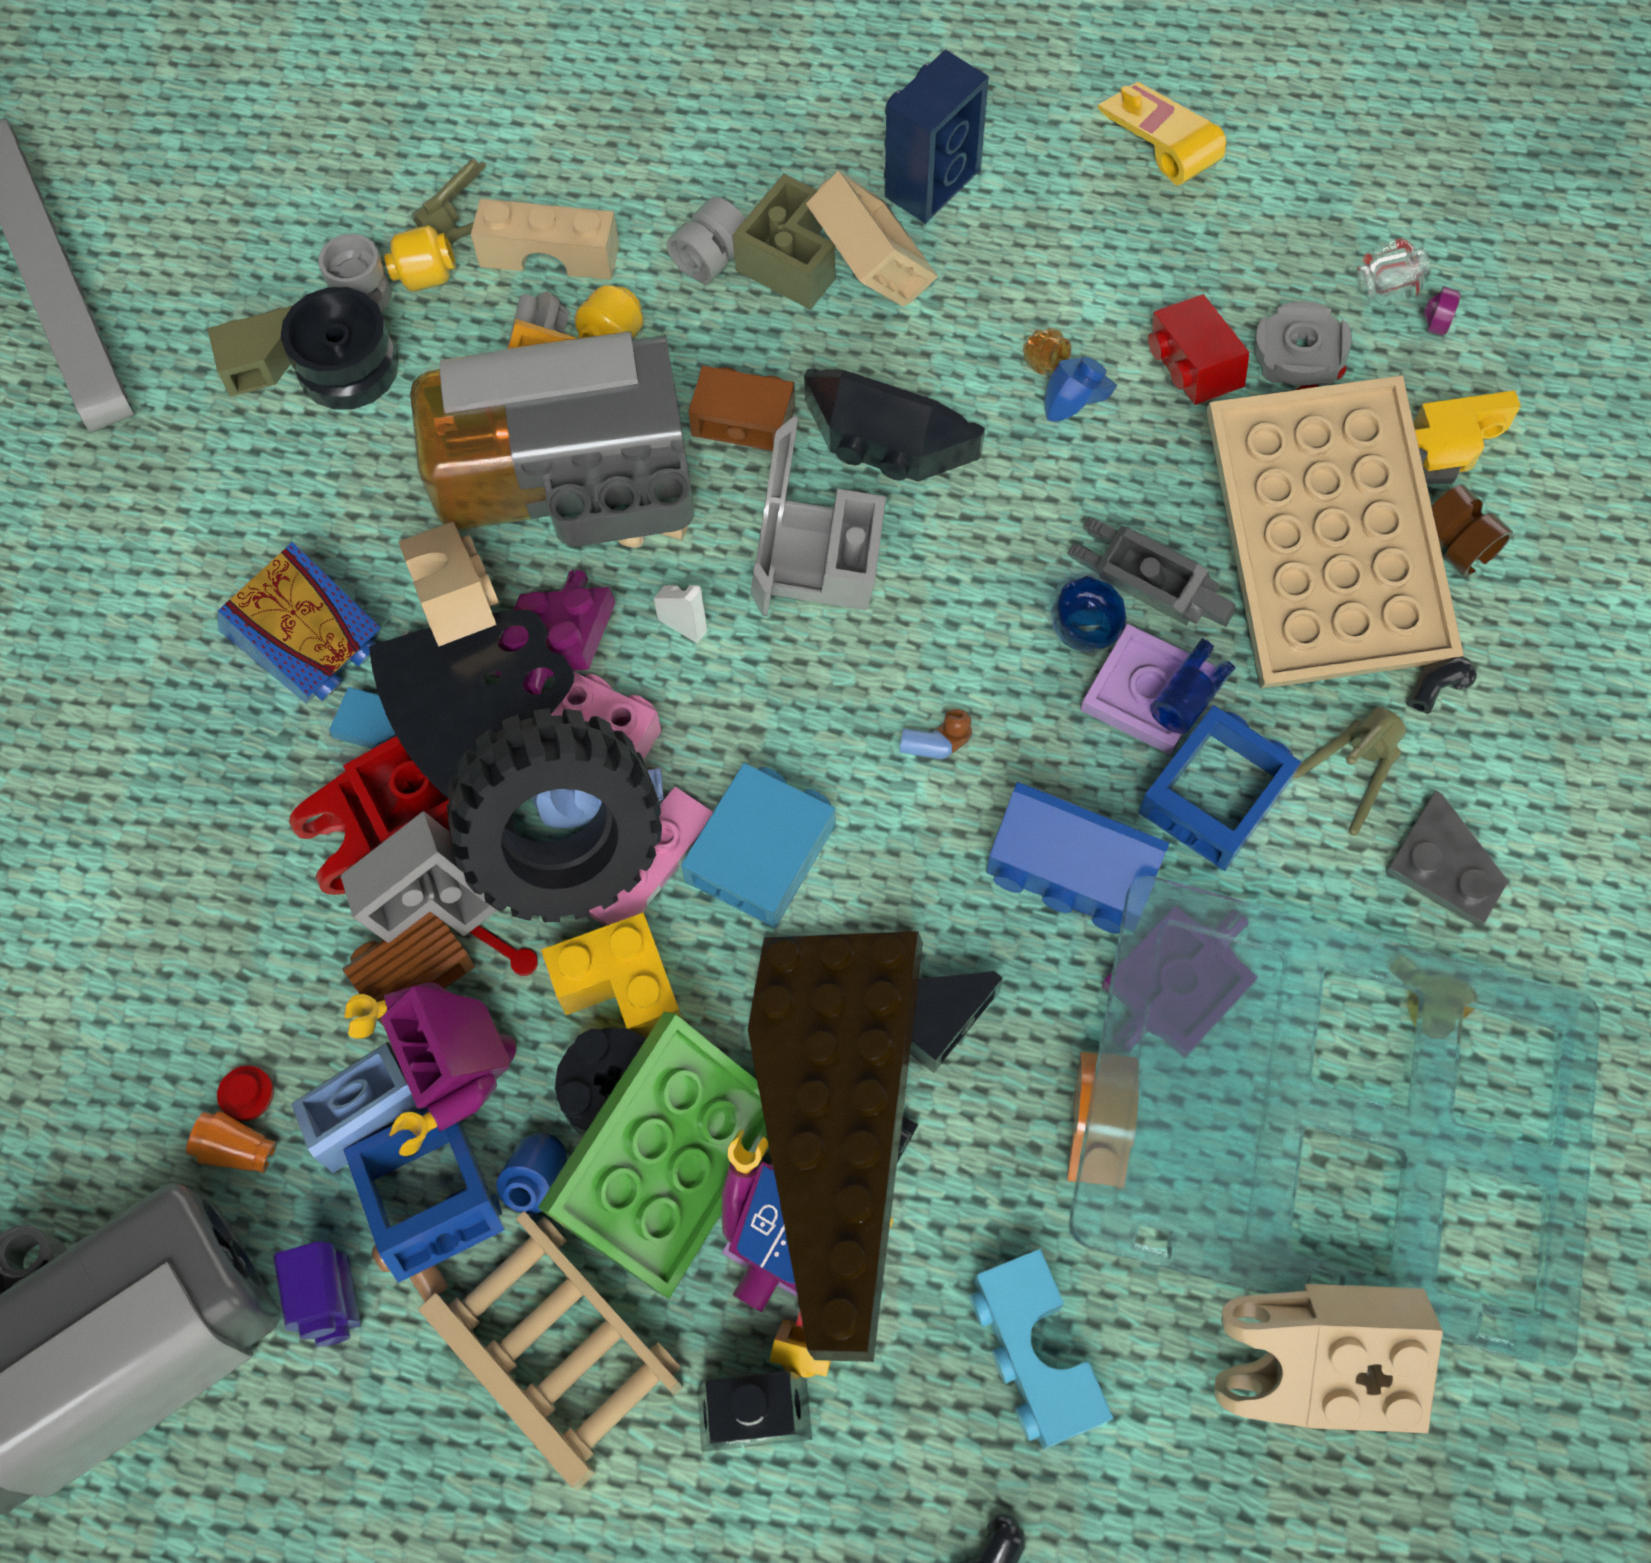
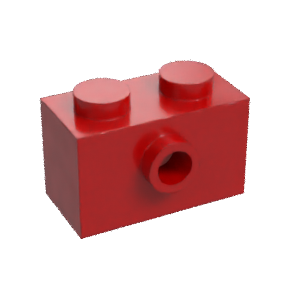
M1204 294L1153 312L1152 333L1148 336L1150 351L1156 360H1162L1170 371L1176 388L1179 390L1183 389L1194 405L1245 387L1250 352Z

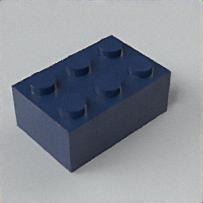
M946 49L931 63H925L918 71L916 77L906 87L895 91L885 107V198L925 224L981 170L989 76Z

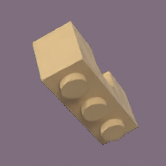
M481 198L471 231V238L480 267L524 271L527 255L543 253L560 260L564 264L568 276L612 280L620 245L614 211Z
M452 521L398 541L414 581L413 584L438 646L497 625L490 606L499 602L470 534L460 537L456 525Z

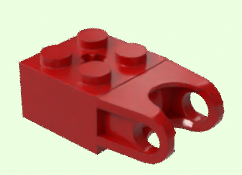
M397 736L344 764L345 772L302 801L290 815V826L300 839H311L319 834L327 835L338 831L345 832L342 845L334 854L329 856L317 871L315 877L321 891L326 894H346L342 879L334 878L342 875L423 811L450 832L446 807L449 804V799L420 771L401 745ZM323 814V815H321L320 817H318L317 819H315V820H313V821H311V822L305 823L309 818H312V817H314V816H316V815Z

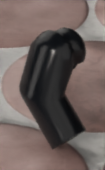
M1464 656L1442 660L1423 667L1407 701V706L1426 714L1431 713L1442 688L1449 685L1458 690L1463 687L1469 688L1476 681V669L1471 665V661Z

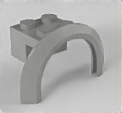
M793 416L776 430L765 508L750 594L762 616L768 615L771 595L868 610L875 584L886 496L837 489L833 508L785 500L798 417Z

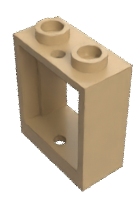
M839 170L830 179L822 183L818 192L806 203L858 280L897 304L905 306L911 303L938 277L885 201Z

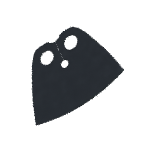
M511 610L492 613L497 625L438 646L431 627L369 646L377 691L385 714L397 738L420 771L447 798L450 778L458 774L457 763L459 759L469 749L473 752L477 751L475 740L488 729H491L494 733L499 732L503 729L502 721L518 715L519 720L522 721L533 718V710L549 708L552 714L566 697L574 683L575 675L566 658L561 654L551 652L547 647L548 629L535 612ZM511 626L524 627L529 633V638L521 649L507 652L498 646V637L506 628ZM537 668L550 669L554 673L555 681L547 692L533 695L524 690L523 681L529 672ZM488 672H500V681L495 685L485 684L484 677Z

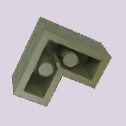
M783 173L732 234L735 270L811 310L836 279L835 245L833 242L818 235L823 228L806 205L818 190Z

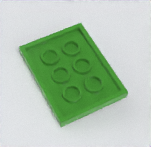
M664 1011L537 1208L649 1288L670 1299L722 1213L721 1193L730 1164L728 1147L738 1131L744 1130V1135L741 1138L742 1146L748 1152L753 1153L756 1152L763 1137L768 1138L757 1080L677 1014Z

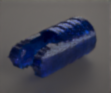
M1203 637L1150 704V712L1154 719L1164 728L1174 733L1186 734L1236 668L1230 661L1225 660L1211 671L1210 676L1199 670L1215 647Z

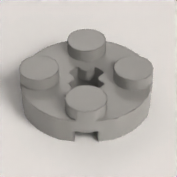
M1299 301L1286 303L1278 307L1277 314L1270 316L1267 320L1265 316L1260 321L1256 332L1254 352L1258 363L1262 366L1264 378L1273 383L1285 382L1293 385H1329L1337 379L1338 372L1345 366L1348 360L1352 341L1349 325L1343 318L1340 324L1337 319L1330 316L1331 309L1322 304ZM1297 339H1305L1310 347L1296 346Z

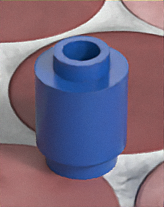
M539 1132L522 1139L516 1145L496 1182L497 1193L505 1205L519 1213L525 1211L527 1214H534L541 1211L537 1207L567 1162L566 1149L563 1143L551 1134Z

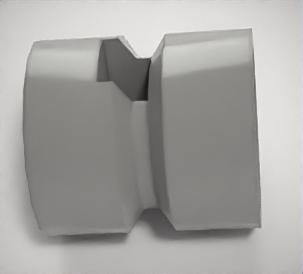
M721 197L708 199L693 214L692 220L684 223L668 239L667 249L674 264L689 276L695 272L691 277L703 285L711 283L726 268L728 260L734 259L732 234L742 224L745 217L735 206Z
M345 234L331 239L323 246L319 254V268L327 286L349 287L364 292L378 304L382 312L390 302L391 286L373 241L362 235Z

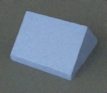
M386 1043L291 1104L308 1150L317 1161L332 1173L348 1164L343 1149L393 1126L396 1118L402 1113H418L426 1109L417 1108L401 1067Z

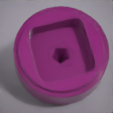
M1443 286L1440 293L1427 301L1424 315L1428 322L1427 332L1440 336L1447 334L1461 297L1459 290Z

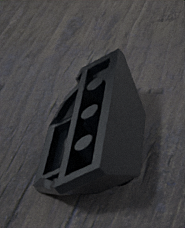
M807 369L804 375L805 402L830 452L835 453L846 464L856 466L864 463L879 468L890 479L901 481L908 478L919 482L980 459L983 452L985 428L975 422L969 423L961 414L934 399L846 370L825 369L818 371L816 369Z

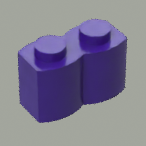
M314 1242L275 1253L273 1258L285 1329L291 1332H299L300 1339L314 1340L316 1347L330 1346L350 1339L349 1329L359 1327L361 1322L349 1256L346 1253L335 1252V1246L328 1242Z

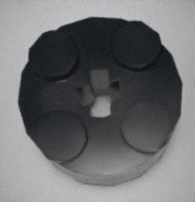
M623 1028L589 1029L578 1035L575 1043L567 1049L557 1067L555 1091L561 1111L581 1138H583L608 1099L603 1090L606 1085H613L616 1080L621 1079L647 1038Z

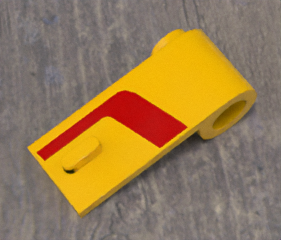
M1138 81L1130 86L1121 87L1119 93L1097 105L1098 109L1108 119L1155 146V158L1158 168L1176 186L1183 184L1216 164L1225 156L1226 136L1217 124H1213Z

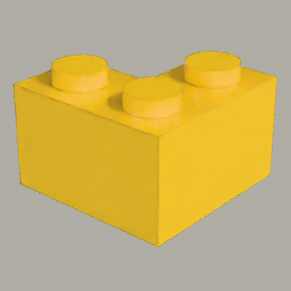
M644 912L541 949L553 988L565 1016L616 997L626 1028L645 1038L649 1036L664 1011L677 1014L681 1018Z

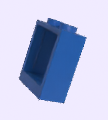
M1213 705L1144 795L1138 813L1226 871L1292 781L1301 761L1295 758L1284 744L1275 740H1267L1250 729L1247 722L1239 715L1232 712H1224ZM1210 736L1273 776L1271 782L1234 831L1171 790L1172 786Z
M427 1108L423 1109L417 1114L422 1116L428 1113ZM460 1122L441 1132L437 1128L427 1132L419 1151L410 1156L400 1155L399 1150L406 1141L416 1138L415 1134L409 1130H400L395 1135L389 1136L392 1126L343 1149L378 1253L398 1283L505 1230L470 1142ZM450 1143L467 1190L391 1227L375 1179Z

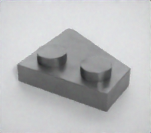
M1436 790L1386 871V874L1479 928L1486 922L1509 882L1444 795Z

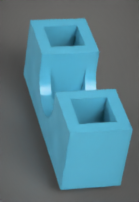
M1041 1249L977 1274L974 1280L977 1291L969 1294V1299L980 1326L983 1328L991 1324L1000 1347L991 1351L1003 1382L1006 1384L1014 1381L1023 1401V1404L1015 1406V1411L1027 1440L1031 1441L1038 1438L1042 1450H1045L1110 1422L1113 1416L1089 1361L1069 1369H1054L1042 1363L1033 1351L1031 1345L1033 1325L1040 1319L1059 1312L1064 1305Z

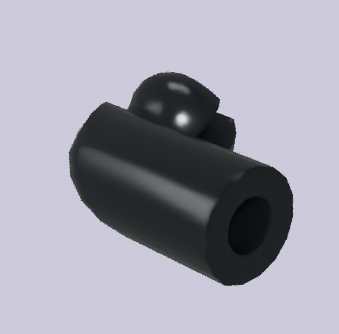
M999 1514L993 1517L987 1525L989 1539L982 1555L958 1562L1018 1563L1025 1550V1533L1019 1528L1016 1518L1008 1514Z

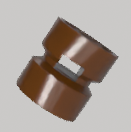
M1464 484L1453 487L1431 506L1440 548L1444 547L1446 549L1445 560L1464 578L1476 572L1471 565L1477 558L1484 565L1487 564L1506 546L1513 536V531L1494 513H1481L1483 502Z

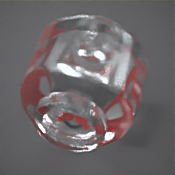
M1399 238L1368 250L1363 256L1362 265L1357 266L1358 281L1361 288L1365 291L1364 294L1367 301L1374 299L1380 306H1388L1420 294L1424 287V276L1431 273V266L1425 249L1423 247L1416 249L1406 238Z

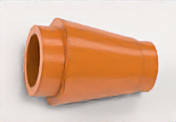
M204 1111L200 1114L192 1128L186 1146V1154L197 1157L198 1164L257 1171L264 1174L269 1165L267 1158L273 1155L277 1142L267 1139L266 1136L221 1111H217L215 1115Z

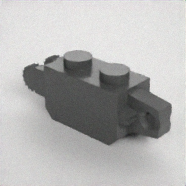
M1091 517L1087 518L1083 525L1084 530L1090 536L1104 541L1109 546L1101 557L1082 545L1072 544L1067 552L1072 559L1097 572L1101 580L1185 625H1188L1189 621L1197 624L1203 616L1227 627L1237 610L1235 608L1236 605L1216 593L1220 585L1210 578L1207 569L1129 527L1120 526L1116 530Z

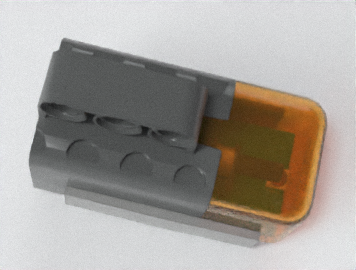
M630 331L440 360V369L420 374L412 383L410 399L417 470L435 514L443 524L454 521L457 530H465L550 516L557 538L562 543L569 546H585L678 531L689 525L694 517L691 483L666 335L633 340ZM671 497L679 498L672 503L662 502L664 499ZM620 505H630L622 511L613 510ZM570 513H581L574 518H564Z

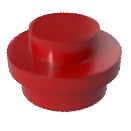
M241 1066L231 1070L224 1076L217 1090L219 1107L225 1114L237 1121H249L261 1116L271 1105L274 1096L272 1080L263 1070L255 1066Z

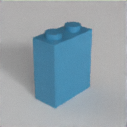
M743 763L681 864L684 880L686 883L776 929L836 826L835 808L831 806L830 801L825 796L814 790L805 789L802 792L786 784L785 779L770 768L760 767L756 769Z

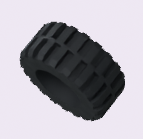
M549 708L533 710V718L520 721L518 715L502 721L503 729L499 732L494 733L491 729H488L475 740L477 751L473 752L469 749L459 759L457 763L458 774L450 778L447 790L449 804L446 806L454 857L458 869L464 872L465 882L472 891L479 895L484 893L485 903L498 911H504L506 907H510L512 917L531 921L532 915L542 916L543 922H560V916L574 915L575 920L590 916V909L600 905L603 909H606L618 902V893L623 889L629 893L642 880L639 870L647 871L651 867L657 855L654 846L661 841L662 824L659 818L661 809L641 753L636 752L633 742L623 731H615L613 733L610 722L598 716H592L589 722L584 721L582 711L563 709L562 716H551ZM556 789L579 790L591 794L602 801L599 811L586 827L574 835L561 840L549 842L531 841L513 834L505 827L510 816L521 804L533 796Z

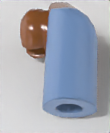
M954 709L946 713L944 723L931 733L904 728L900 743V753L935 759L947 758L969 741L972 735V728L970 727L971 717L963 710Z

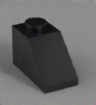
M995 971L919 979L910 1055L935 1073L999 994L1003 977Z

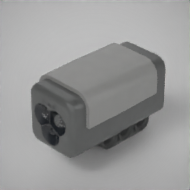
M180 1183L163 1185L69 1248H66L59 1239L30 1225H18L0 1235V1514L9 1513L34 1495L46 1498L52 1496L155 1427L254 1357L250 1346L276 1328L279 1322L278 1308L227 1219L215 1205L187 1186ZM39 1245V1255L36 1261L30 1267L24 1269L23 1263L27 1252L32 1247Z

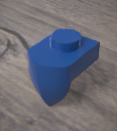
M1083 357L1061 360L1050 376L1046 386L1044 399L1046 418L1049 421L1055 422L1068 419L1078 413L1086 404L1105 401L1112 395L1118 385L1105 375L1107 373L1105 367L1092 358Z

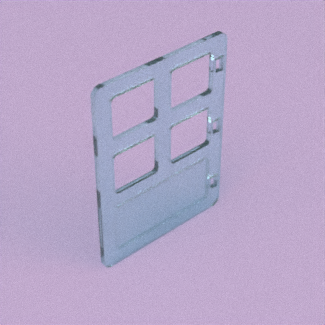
M1140 877L1128 888L1124 903L1069 1218L1070 1232L1073 1238L1086 1248L1263 1294L1304 1291L1305 1284L1311 1282L1312 1270L1340 1277L1339 1285L1424 1288L1443 1329L1442 1340L1552 1368L1566 1366L1575 1358L1578 1346L1600 1033L1599 1008L1592 998L1580 992L1159 877ZM1326 969L1410 990L1418 997L1417 1024L1406 1109L1323 1088L1313 1081L1312 1067ZM1465 1006L1546 1027L1554 1033L1556 1043L1548 1142L1545 1147L1462 1125L1455 1119L1454 1102ZM1307 1127L1393 1149L1400 1155L1401 1170L1390 1271L1386 1277L1302 1256L1292 1250L1290 1237L1303 1137ZM1450 1165L1532 1186L1541 1192L1543 1207L1535 1307L1531 1315L1451 1295L1439 1288L1437 1273L1447 1172ZM1139 1225L1168 1232L1166 1247L1168 1252L1135 1244ZM1482 1315L1509 1321L1508 1340L1479 1333L1482 1327Z

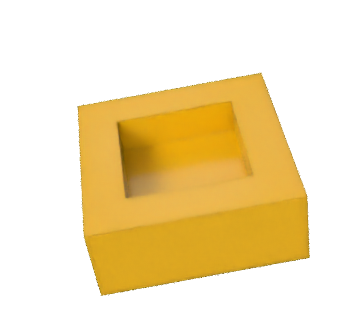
M783 1319L774 1339L769 1362L783 1365L785 1371L793 1372L801 1377H813L816 1374L827 1377L832 1361H814L807 1351L803 1327L796 1325L797 1322Z

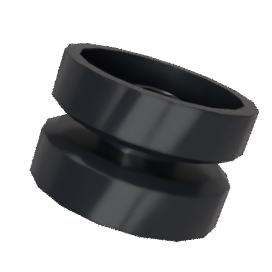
M327 287L309 293L290 308L282 321L280 338L285 352L295 370L304 393L316 404L333 410L357 409L371 404L389 390L395 380L399 359L380 308L366 293L349 287Z

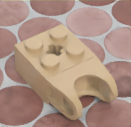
M1305 1284L1304 1291L1237 1297L1228 1301L1222 1308L1221 1323L1228 1336L1255 1349L1267 1351L1257 1361L1236 1365L1220 1372L1215 1377L1214 1397L1225 1410L1249 1419L1306 1428L1428 1433L1443 1329L1424 1288ZM1250 1317L1261 1321V1323H1247L1237 1318ZM1229 1389L1255 1391L1258 1395L1241 1396Z

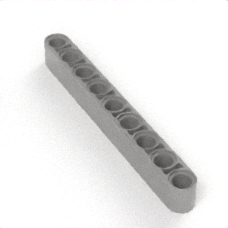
M4 118L0 120V225L75 407L85 426L92 433L135 415V412L132 411L126 400L128 399L120 377L117 376L112 367L114 365L106 344L103 343L98 334L100 331L92 311L89 310L84 301L86 297L78 278L75 277L70 268L72 264L64 246H62L57 237V229L51 215H49L44 206L45 201L40 189L30 174L32 170L25 154L18 145L19 140L8 119Z

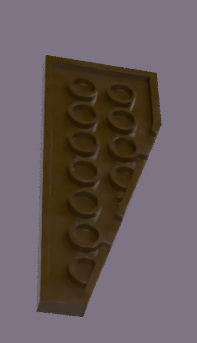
M918 931L764 937L747 1030L807 1351L814 1361L874 1362L923 947Z

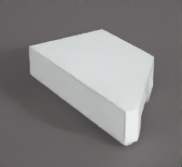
M677 585L663 586L654 597L658 620L698 644L707 632L701 587L690 585L686 591H682Z

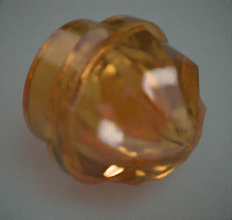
M1057 329L1035 330L1032 336L1027 337V341L1023 345L1024 361L1034 372L1040 375H1044L1046 372L1052 374L1061 360H1068L1070 358L1071 343Z

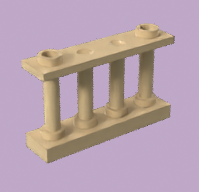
M523 1211L516 1220L531 1237L462 1301L457 1297L449 1304L444 1298L435 1293L418 1310L568 1485L573 1489L579 1490L596 1474L587 1463L594 1455L591 1448L659 1381L675 1396L683 1388L674 1378V1375L681 1369V1366L659 1342L650 1350L559 1250L567 1241L545 1216L535 1223ZM547 1254L568 1278L500 1343L493 1340L486 1347L472 1331L480 1324L477 1317L542 1256ZM584 1295L606 1320L537 1387L531 1383L523 1390L510 1375V1372L518 1366L515 1360ZM622 1337L642 1359L644 1364L576 1430L570 1427L562 1434L548 1418L555 1410L552 1404Z

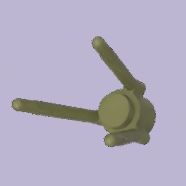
M471 159L432 198L411 214L417 227L429 225L438 234L445 233L450 245L461 237L471 234L474 222L458 228L455 227L454 224L459 221V216L450 202L486 168V164L484 162L478 163L477 160Z
M1375 708L1363 721L1355 720L1344 733L1301 763L1293 778H1299L1310 769L1312 770L1351 741L1354 749L1346 757L1347 764L1353 765L1360 757L1369 761H1376L1379 758L1381 761L1349 827L1350 835L1356 836L1369 814L1390 767L1401 755L1397 745L1406 734V726L1392 711L1385 708Z

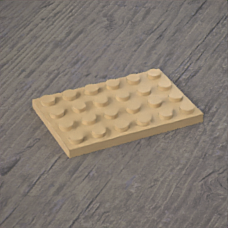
M1403 375L1209 403L1206 411L1260 689L1426 666L1442 660L1464 656Z

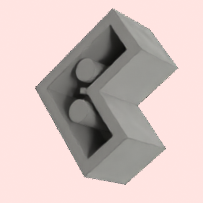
M424 811L341 875L352 917L387 943L391 942L428 912H432L462 936H465L498 911L485 903L484 893L482 895L474 893L465 882L464 872L458 869L454 857L450 832Z

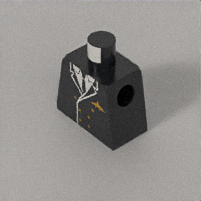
M793 1372L712 1379L704 1381L697 1391L701 1452L812 1440L807 1379Z

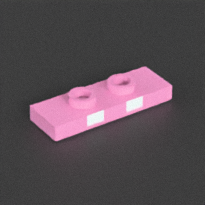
M674 787L660 804L661 814L659 818L662 824L661 841L654 846L657 855L651 867L647 871L639 870L642 880L629 893L624 889L618 893V902L606 909H603L601 905L590 909V916L602 925L607 926L642 913L684 861L713 814L711 810L677 787Z

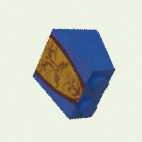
M293 542L218 610V631L305 704L310 702L315 696L322 702L327 699L343 683L344 680L338 674L350 662H353L357 667L370 658L369 646L376 644L374 640L378 637L381 627Z

